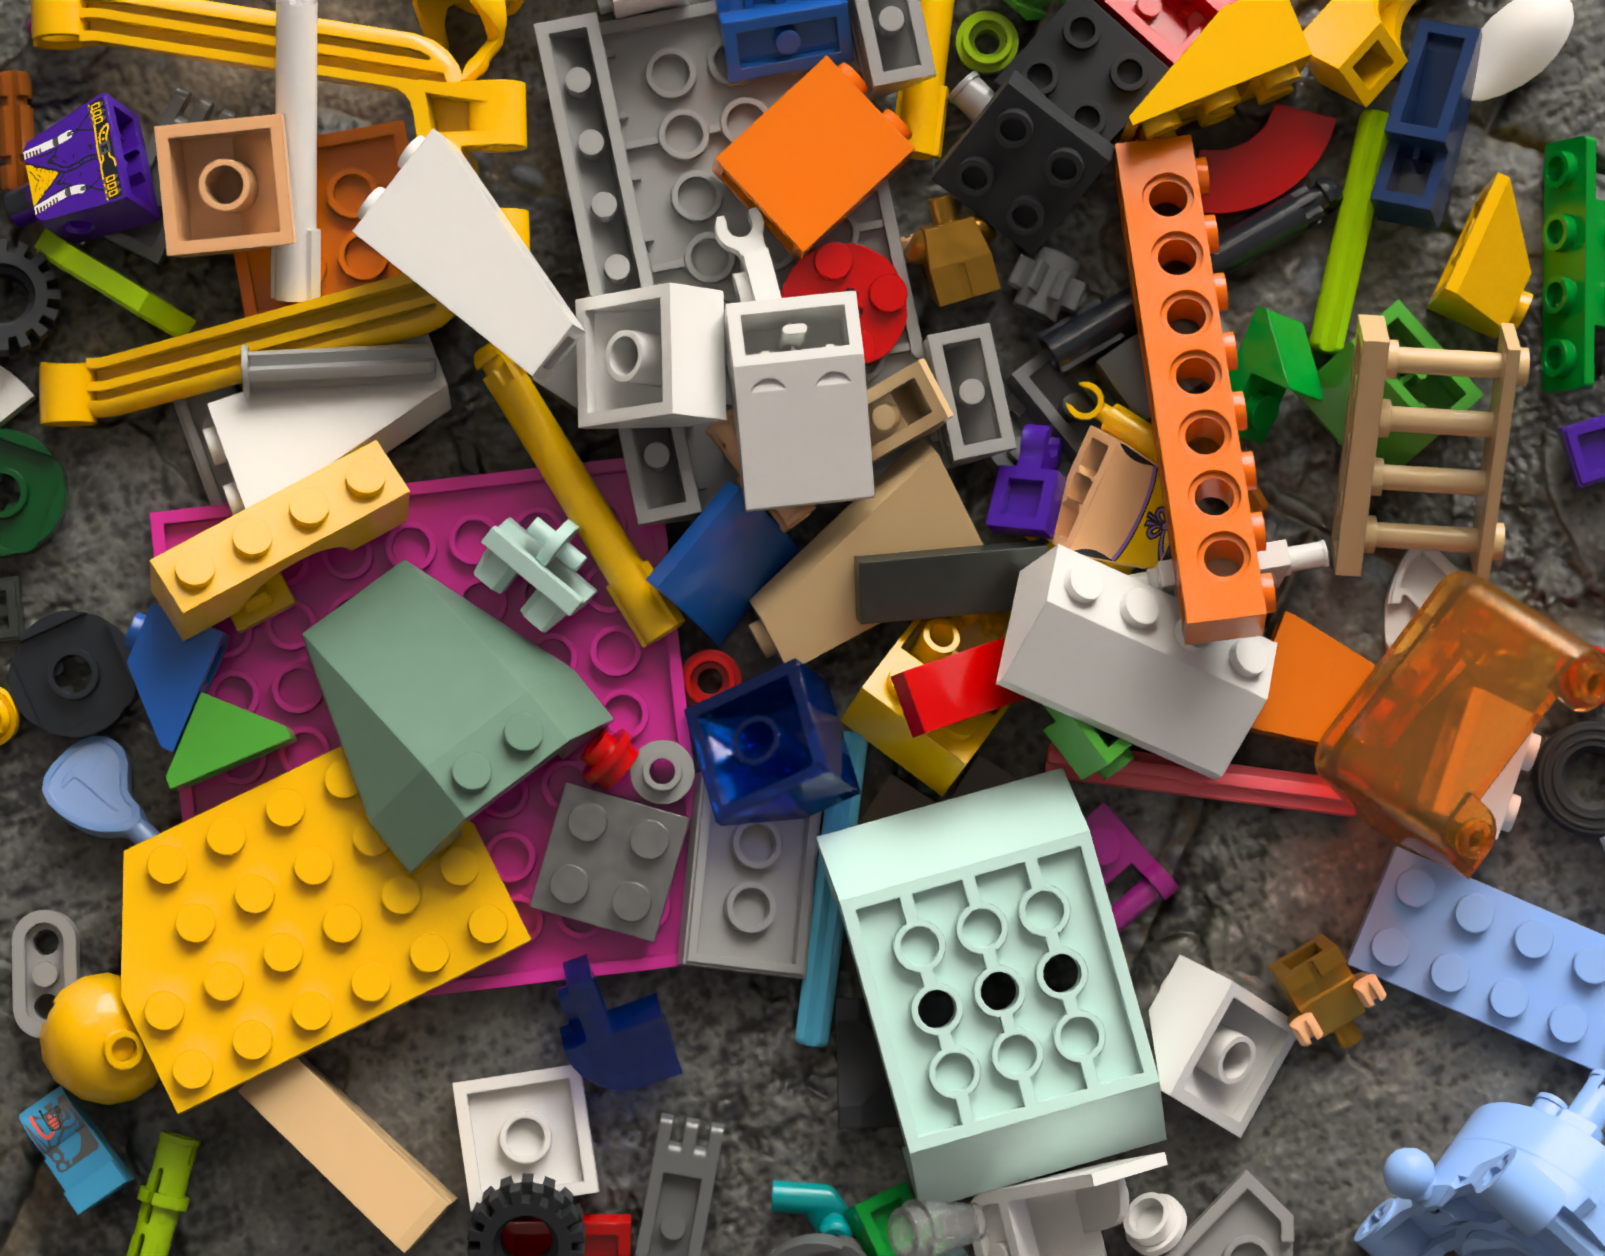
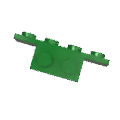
M1578 136L1548 143L1544 150V226L1542 231L1544 243L1542 290L1543 350L1541 365L1542 390L1548 394L1581 391L1593 387L1595 330L1605 331V200L1596 199V139L1589 136Z

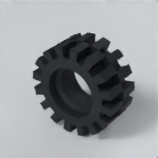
M0 239V279H10L19 283L25 289L29 298L27 309L20 318L13 322L0 323V356H9L10 362L21 360L22 353L29 351L32 356L40 351L41 343L44 340L49 342L55 334V325L59 323L61 316V289H59L58 276L54 268L50 270L47 258L41 252L34 255L30 252V245L19 241L18 246L13 247L8 246V239Z
M522 1173V1181L519 1183H513L512 1176L500 1180L499 1189L495 1191L490 1186L483 1192L482 1202H476L468 1231L467 1254L468 1256H515L504 1246L501 1233L504 1227L513 1219L530 1216L544 1222L552 1235L550 1247L540 1256H584L586 1224H583L584 1213L580 1203L573 1205V1193L566 1187L560 1192L555 1189L556 1180L545 1176L543 1184L534 1183V1174Z

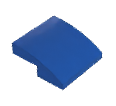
M715 0L729 82L812 69L826 55L835 64L854 61L847 0Z
M727 481L647 577L646 581L676 606L681 614L712 642L720 646L751 609L752 605L749 600L790 562L800 548L787 533H783L780 530V526L764 510L745 512L743 490Z

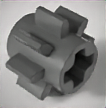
M1040 246L1033 259L1019 254L1006 284L1007 287L1018 291L1012 305L1024 314L1049 324L1056 323L1061 311L1068 315L1076 312L1088 286L1086 283L1076 279L1081 269V264L1059 251Z

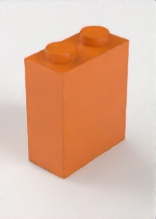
M827 55L715 158L712 172L748 210L756 207L760 211L764 220V227L797 262L814 250L910 160L915 150L909 142L912 138V133L907 125L890 109H886L881 113L864 95L869 89L860 75L844 62L837 67Z

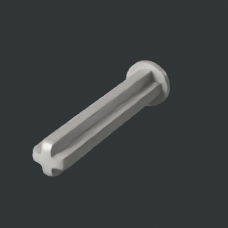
M430 343L250 351L249 345H242L241 368L244 397L252 396V390L432 381L436 376L435 349Z

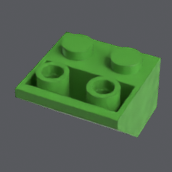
M1399 299L1380 315L1385 318L1389 340H1398L1399 347L1443 349ZM1355 338L1317 371L1324 396L1323 402L1297 392L1294 393L1341 447L1343 444ZM1397 373L1396 379H1385L1383 399H1391L1392 406L1468 410L1484 394L1469 377ZM1390 432L1388 438H1378L1376 457L1383 458L1384 464L1405 465L1438 435Z

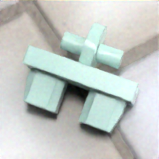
M509 517L499 527L493 526L481 541L487 549L483 553L474 571V575L491 590L500 594L508 589L518 574L532 584L536 591L520 611L529 622L542 632L548 631L567 615L571 616L586 606L598 591L576 572L587 560V557L570 543L580 528L571 519H568L555 531L539 517L531 523L527 530Z

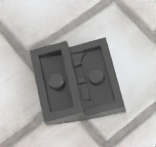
M1044 349L1011 374L1003 383L1017 448L981 460L995 478L997 477L999 465L1017 466L1021 436L1026 424L1050 426L1052 428L1051 437L1063 440L1061 458L1054 470H1059L1067 478L1090 425L1100 430L1102 423L1096 419L1089 421L1075 419L1066 407L1067 402L1077 411L1089 413L1097 406L1096 395L1092 391L1078 385L1080 382L1095 384L1082 368L1063 378L1049 362L1055 357L1053 352ZM1103 394L1104 402L1113 407V405Z

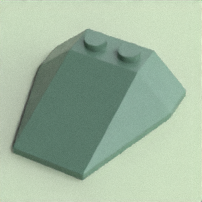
M405 559L302 633L304 645L369 824L409 875L460 838L464 824L557 754L562 760L614 720L574 669Z

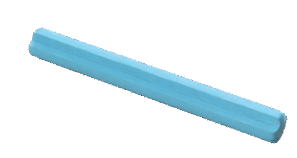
M840 730L834 735L821 835L856 826L858 823L868 741L854 731ZM820 853L814 887L806 979H802L795 1032L797 1043L814 1047H825L829 1043L844 923L837 900L832 899Z

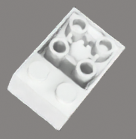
M856 290L726 304L724 312V340L745 512L875 498L865 360Z

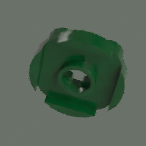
M0 429V485L4 482L5 477L15 478L14 490L20 493V498L16 505L8 504L4 511H0V558H12L20 555L27 556L39 551L44 543L56 534L63 523L69 503L67 474L65 468L50 449L39 440L16 430Z

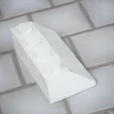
M1058 544L1019 572L996 684L1217 780L1225 773L1268 699L1278 643L1262 636L1185 645L1178 598Z

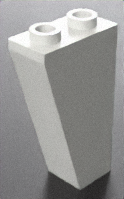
M433 128L426 138L420 135L405 148L397 163L401 170L386 189L378 187L366 198L357 214L361 221L352 232L531 376L546 382L582 337L585 330L458 146Z
M429 334L394 344H432ZM436 355V376L432 381L252 390V396L244 397V392H240L207 404L214 426L202 431L214 465L217 466L226 462L228 464L234 482L223 485V489L234 516L375 440L378 441L384 452L388 453L452 408L448 384Z

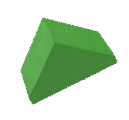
M201 692L169 767L166 779L170 789L180 792L298 741L292 729Z

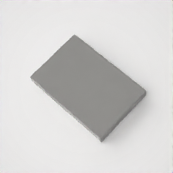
M709 772L695 774L677 965L798 980L806 979L818 845L815 837L819 836L824 788Z

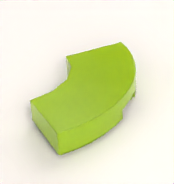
M46 228L34 246L37 249V253L41 252L48 261L173 337L188 334L196 322L195 319Z

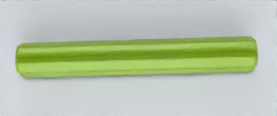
M1364 109L1359 116L1342 191L1343 200L1337 213L1309 337L1310 349L1325 355H1336L1344 348L1374 215V208L1370 197L1388 143L1384 129L1389 117V113L1376 109Z

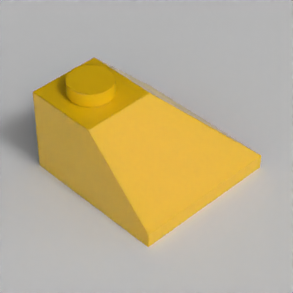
M1498 172L1478 194L1427 305V309L1493 339L1499 337L1501 323H1512L1515 329L1520 326L1533 298V294L1524 291L1532 272L1510 177Z

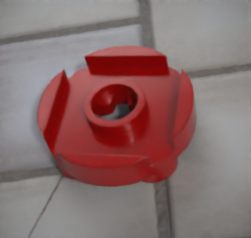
M828 242L819 249L806 254L794 265L783 285L781 298L856 290L858 309L861 311L859 319L865 366H870L881 361L893 349L904 330L907 320V287L899 277L895 267L875 250L855 243Z

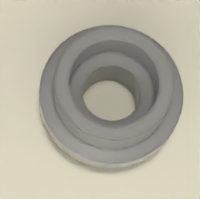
M656 740L639 749V755L630 768V776L635 790L642 798L654 804L665 805L682 799L689 792L694 782L695 768L690 754L681 745L669 740ZM658 760H667L675 768L674 778L667 784H658L650 777V768Z

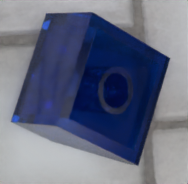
M796 658L684 709L716 823L721 826L805 819L861 793L828 682Z

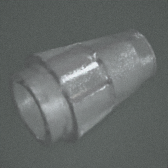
M910 1199L901 1208L895 1209L888 1221L889 1241L897 1256H943L973 1242L983 1240L988 1229L986 1213L982 1206L976 1202Z

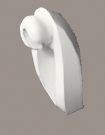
M1514 0L1493 15L1481 29L1482 41L1471 100L1484 101L1504 95L1524 85L1541 73L1558 55L1568 39L1574 21L1571 1Z

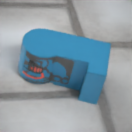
M60 1085L19 1114L24 1129L45 1156L46 1160L44 1161L65 1190L63 1194L77 1215L90 1211L136 1179L74 1094Z

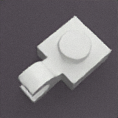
M756 207L748 210L747 215L751 232L744 237L733 236L728 231L725 217H717L714 226L717 242L724 250L734 253L740 259L739 266L741 272L732 274L737 302L781 298L770 253L764 243V220L760 211Z

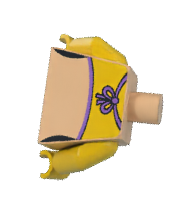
M1080 382L1078 385L1092 391L1096 395L1097 406L1089 413H1081L1066 402L1068 412L1080 421L1096 419L1102 423L1100 430L1090 425L1069 471L1054 539L1045 538L1049 541L1048 551L1060 544L1126 575H1130L1135 567L1142 569L1153 567L1154 569L1158 561H1162L1170 543L1152 424L1120 404L1112 407L1105 403L1103 393L1096 384ZM1024 536L1029 541L1040 540L1037 537Z

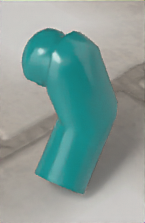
M773 1180L771 1212L804 1214L816 1233L831 1234L836 1237H853L855 1235L844 1214V1211L848 1210L849 1207L834 1187L822 1183Z

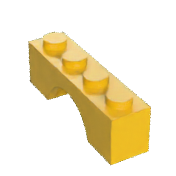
M1331 0L1303 31L1312 53L1306 64L1320 84L1367 108L1408 62L1401 47L1400 35L1405 17L1417 0Z
M375 440L151 559L150 589L184 642L238 613L247 600L264 583L295 562L330 548L343 547L353 551L405 523L408 516L410 490L378 441Z

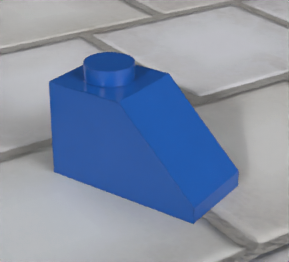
M151 603L147 615L138 612L129 627L124 641V648L130 650L131 653L126 663L160 746L176 753L201 692L208 694L231 636L210 627L183 642L162 607Z

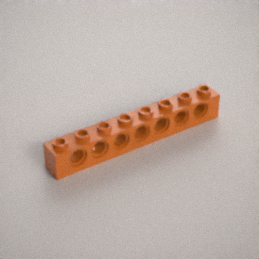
M1191 135L1117 143L1114 150L1113 172L1185 645L1263 636L1267 613L1276 612V595L1272 574H1260L1257 552L1266 551V531L1262 512L1251 513L1247 491L1257 489L1256 468L1252 451L1241 452L1238 435L1239 430H1247V412L1243 391L1232 392L1229 371L1238 369L1237 348L1233 331L1222 333L1219 312L1228 311V292L1224 273L1213 274L1210 253L1219 252V236L1215 215H1204L1201 195L1210 194L1207 160L1205 156H1194ZM1161 203H1171L1178 206L1182 212L1175 216L1166 217L1157 214L1152 208ZM1169 261H1181L1186 263L1192 270L1183 275H1172L1165 272L1161 266ZM1179 319H1189L1196 322L1201 329L1193 334H1181L1174 331L1170 324ZM1188 378H1199L1205 381L1211 388L1201 394H1191L1184 391L1178 384ZM1206 437L1214 440L1220 446V449L1211 454H1199L1194 452L1188 446V443L1195 438ZM1215 497L1226 502L1230 509L1221 515H1209L1202 512L1196 504L1204 498ZM1215 558H1227L1233 561L1240 570L1232 576L1220 577L1211 573L1207 569L1206 564Z

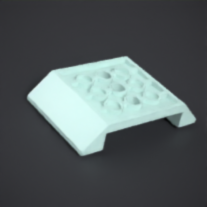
M1063 768L815 837L832 899L837 900L905 1142L906 1147H902V1151L920 1211L1167 1140L1160 1080L1090 830ZM1058 954L1070 956L1078 968V977L1075 984L1063 992H1055L1050 989L1043 977L1045 964L1051 957ZM995 972L1007 973L1013 979L1016 986L1014 1000L1009 1006L1000 1010L990 1009L981 997L983 981L987 976ZM932 990L945 991L951 997L954 1004V1012L949 1022L937 1028L928 1027L922 1022L918 1014V1005L921 998Z

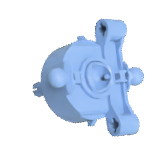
M1598 1068L1592 1070L1587 1082L1569 1108L1560 1098L1547 1092L1537 1094L1531 1107L1509 1102H1496L1477 1108L1435 1167L1428 1155L1417 1148L1405 1147L1394 1151L1386 1159L1382 1172L1384 1184L1398 1198L1385 1200L1369 1214L1357 1230L1354 1237L1355 1242L1370 1256H1443L1452 1250L1459 1256H1605V1146L1601 1144L1603 1140L1601 1130L1605 1126V1085H1603L1605 1070Z

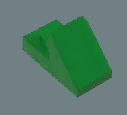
M1257 305L1237 352L1238 369L1229 371L1232 392L1243 391L1246 404L1247 430H1239V437L1263 445L1270 427L1278 416L1279 405L1286 389L1323 402L1324 396L1304 324Z

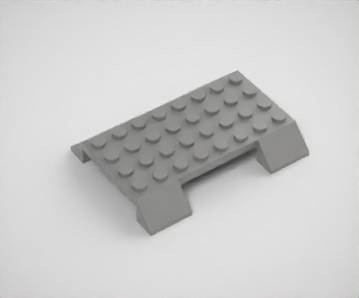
M715 0L601 23L598 21L597 12L534 24L590 297L664 283H676L723 291L724 312L726 304L738 303L732 274L741 272L739 266L740 259L737 255L724 250L719 245L715 237L714 226L716 218L724 216L728 231L733 236L744 237L751 232L747 215L748 209L712 172L713 163L723 150L811 69L729 82ZM847 0L854 61L847 62L846 64L852 67L866 83L869 91L864 95L870 101L936 76L920 0ZM887 181L811 252L828 242L855 243L875 250L895 267L899 277L907 287V320L904 330L893 349L881 361L865 366L867 390L917 360L924 358L954 416L931 435L909 442L873 463L874 481L906 450L922 439H925L939 454L946 470L1017 448L990 323L927 335L924 342H922L889 183ZM764 227V243L766 248L768 247L781 294L785 280L797 261ZM725 350L726 412H727V411H729L730 409H732L733 407H732V399H731V391H730V383H729V375H728V367H727V358H726V350ZM713 422L684 427L618 428L638 526L695 521L727 481L742 489L736 481L740 476L711 437L705 434V430Z

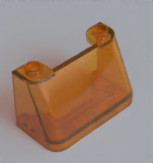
M1455 571L1439 582L1323 734L1316 747L1314 757L1315 769L1320 778L1373 830L1469 880L1491 850L1497 833L1496 819L1491 810L1481 801V798L1556 699L1567 708L1576 712H1588L1605 700V654L1484 578L1468 571Z

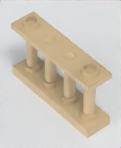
M1358 314L1330 543L1335 575L1361 577L1363 554H1373L1375 547L1469 553L1476 584H1489L1492 561H1501L1504 554L1505 526L1504 523H1497L1516 386L1526 387L1530 368L1529 348L1520 347L1514 324L1501 323L1497 352L1399 347L1398 340H1389L1384 316ZM1397 373L1493 378L1489 412L1392 406L1391 399H1383L1385 379H1396ZM1390 432L1485 437L1481 470L1384 464L1383 458L1376 457L1378 438H1388ZM1382 490L1476 495L1473 528L1377 522L1376 515H1368L1371 496H1381Z

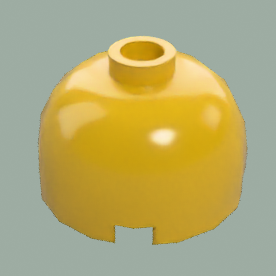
M112 973L84 976L62 989L53 1000L55 1005L48 1013L46 1023H42L39 1034L42 1060L53 1079L79 1099L106 1105L132 1101L152 1089L160 1077L121 998V976Z

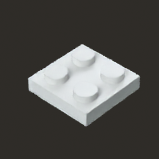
M581 1063L452 1083L471 1211H473L476 1202H482L483 1192L490 1186L496 1191L500 1188V1180L508 1176H512L513 1183H519L522 1181V1173L534 1174L533 1182L543 1184L545 1176L556 1180L555 1189L560 1192L566 1187L573 1193V1196L600 1191Z

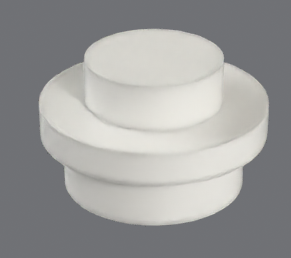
M1149 1192L1138 1196L1129 1204L1128 1214L1123 1221L1127 1241L1137 1252L1145 1256H1158L1170 1251L1178 1244L1185 1232L1187 1225L1185 1209L1174 1197L1167 1194Z

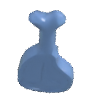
M94 735L78 741L70 746L50 766L44 776L42 792L49 807L74 828L98 838H126L135 845L160 834L148 821L143 808L133 797V768L128 753L119 743L108 736Z

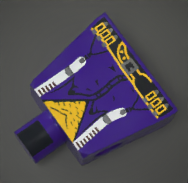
M107 93L96 96L28 141L23 154L29 183L13 189L4 195V203L8 215L18 227L23 228L39 221L40 225L69 243H80L160 220L139 116Z

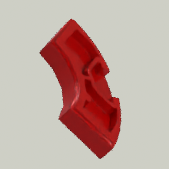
M1275 104L1266 125L1248 142L1227 150L1200 149L1197 157H1206L1210 181V194L1201 195L1204 215L1214 214L1215 217H1226L1248 213L1280 198L1296 187L1313 169L1326 149L1337 118Z

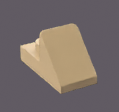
M924 358L917 360L867 390L872 464L909 442L931 435L954 416Z

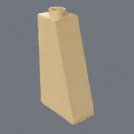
M925 439L913 444L874 481L875 498L854 500L749 600L759 619L751 623L749 628L766 659L777 654L788 672L879 624L861 625L856 619L854 556L983 545L939 454Z
M303 1055L246 1082L238 1091L404 1254L417 1245L458 1199L455 1194Z

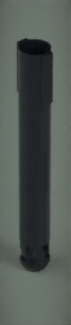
M1321 177L1310 188L1304 184L1218 234L1219 252L1210 253L1213 274L1224 273L1226 278L1324 221L1322 216L1326 212L1328 214L1334 212L1343 200L1342 193L1331 177ZM1172 261L1161 267L1165 272L1172 275H1183L1192 270L1186 263L1181 261ZM1131 285L1103 302L1099 298L1037 334L1042 349H1048L1053 352L1055 357L1049 362L1063 378L1110 352L1125 342V336L1137 330Z

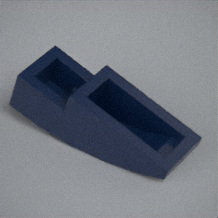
M1426 19L1419 20L1407 57L1408 62L1405 64L1384 129L1388 143L1370 197L1378 220L1439 231L1469 115L1482 41L1481 29Z

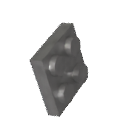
M566 782L530 907L655 943L690 818Z

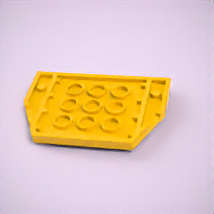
M341 746L124 851L121 998L178 1115L210 1101L531 942V938L475 825L471 821L464 824L460 838L409 875L370 826Z

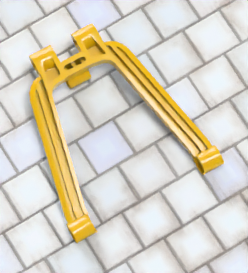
M31 0V31L33 47L75 50L90 46H108L276 74V11L206 0ZM318 18L317 80L405 95L412 106L417 137L422 135L426 138L434 128L458 146L477 175L478 159L473 157L471 152L507 153L527 149L525 82L505 79L461 81L462 73L458 63L448 50L432 39L415 33ZM500 208L530 251L529 211L517 208ZM402 272L388 279L105 357L86 358V362L83 363L40 362V425L52 427L98 424V418L120 416L242 384V345H249L250 351L390 345L421 337L443 327L456 314Z

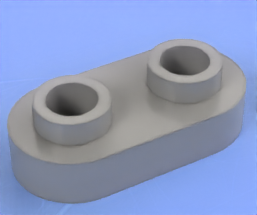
M38 910L27 914L18 922L12 935V999L14 1018L18 1026L25 1033L39 1038L42 1023L47 1021L38 1009L41 998L47 994H52L56 997L62 989L81 978L80 936L78 929L69 917L52 910ZM46 930L53 931L59 940L58 948L49 955L43 954L37 945L39 935Z

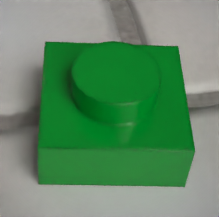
M906 1181L844 1211L857 1240L862 1244L864 1252L868 1256H902L934 1240Z

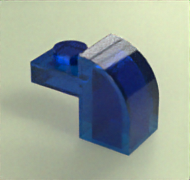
M587 954L563 962L567 985L557 988V993L568 1025L559 1027L564 1053L572 1067L582 1077L604 1088L632 1090L683 1073L677 1048L656 993L607 1010Z

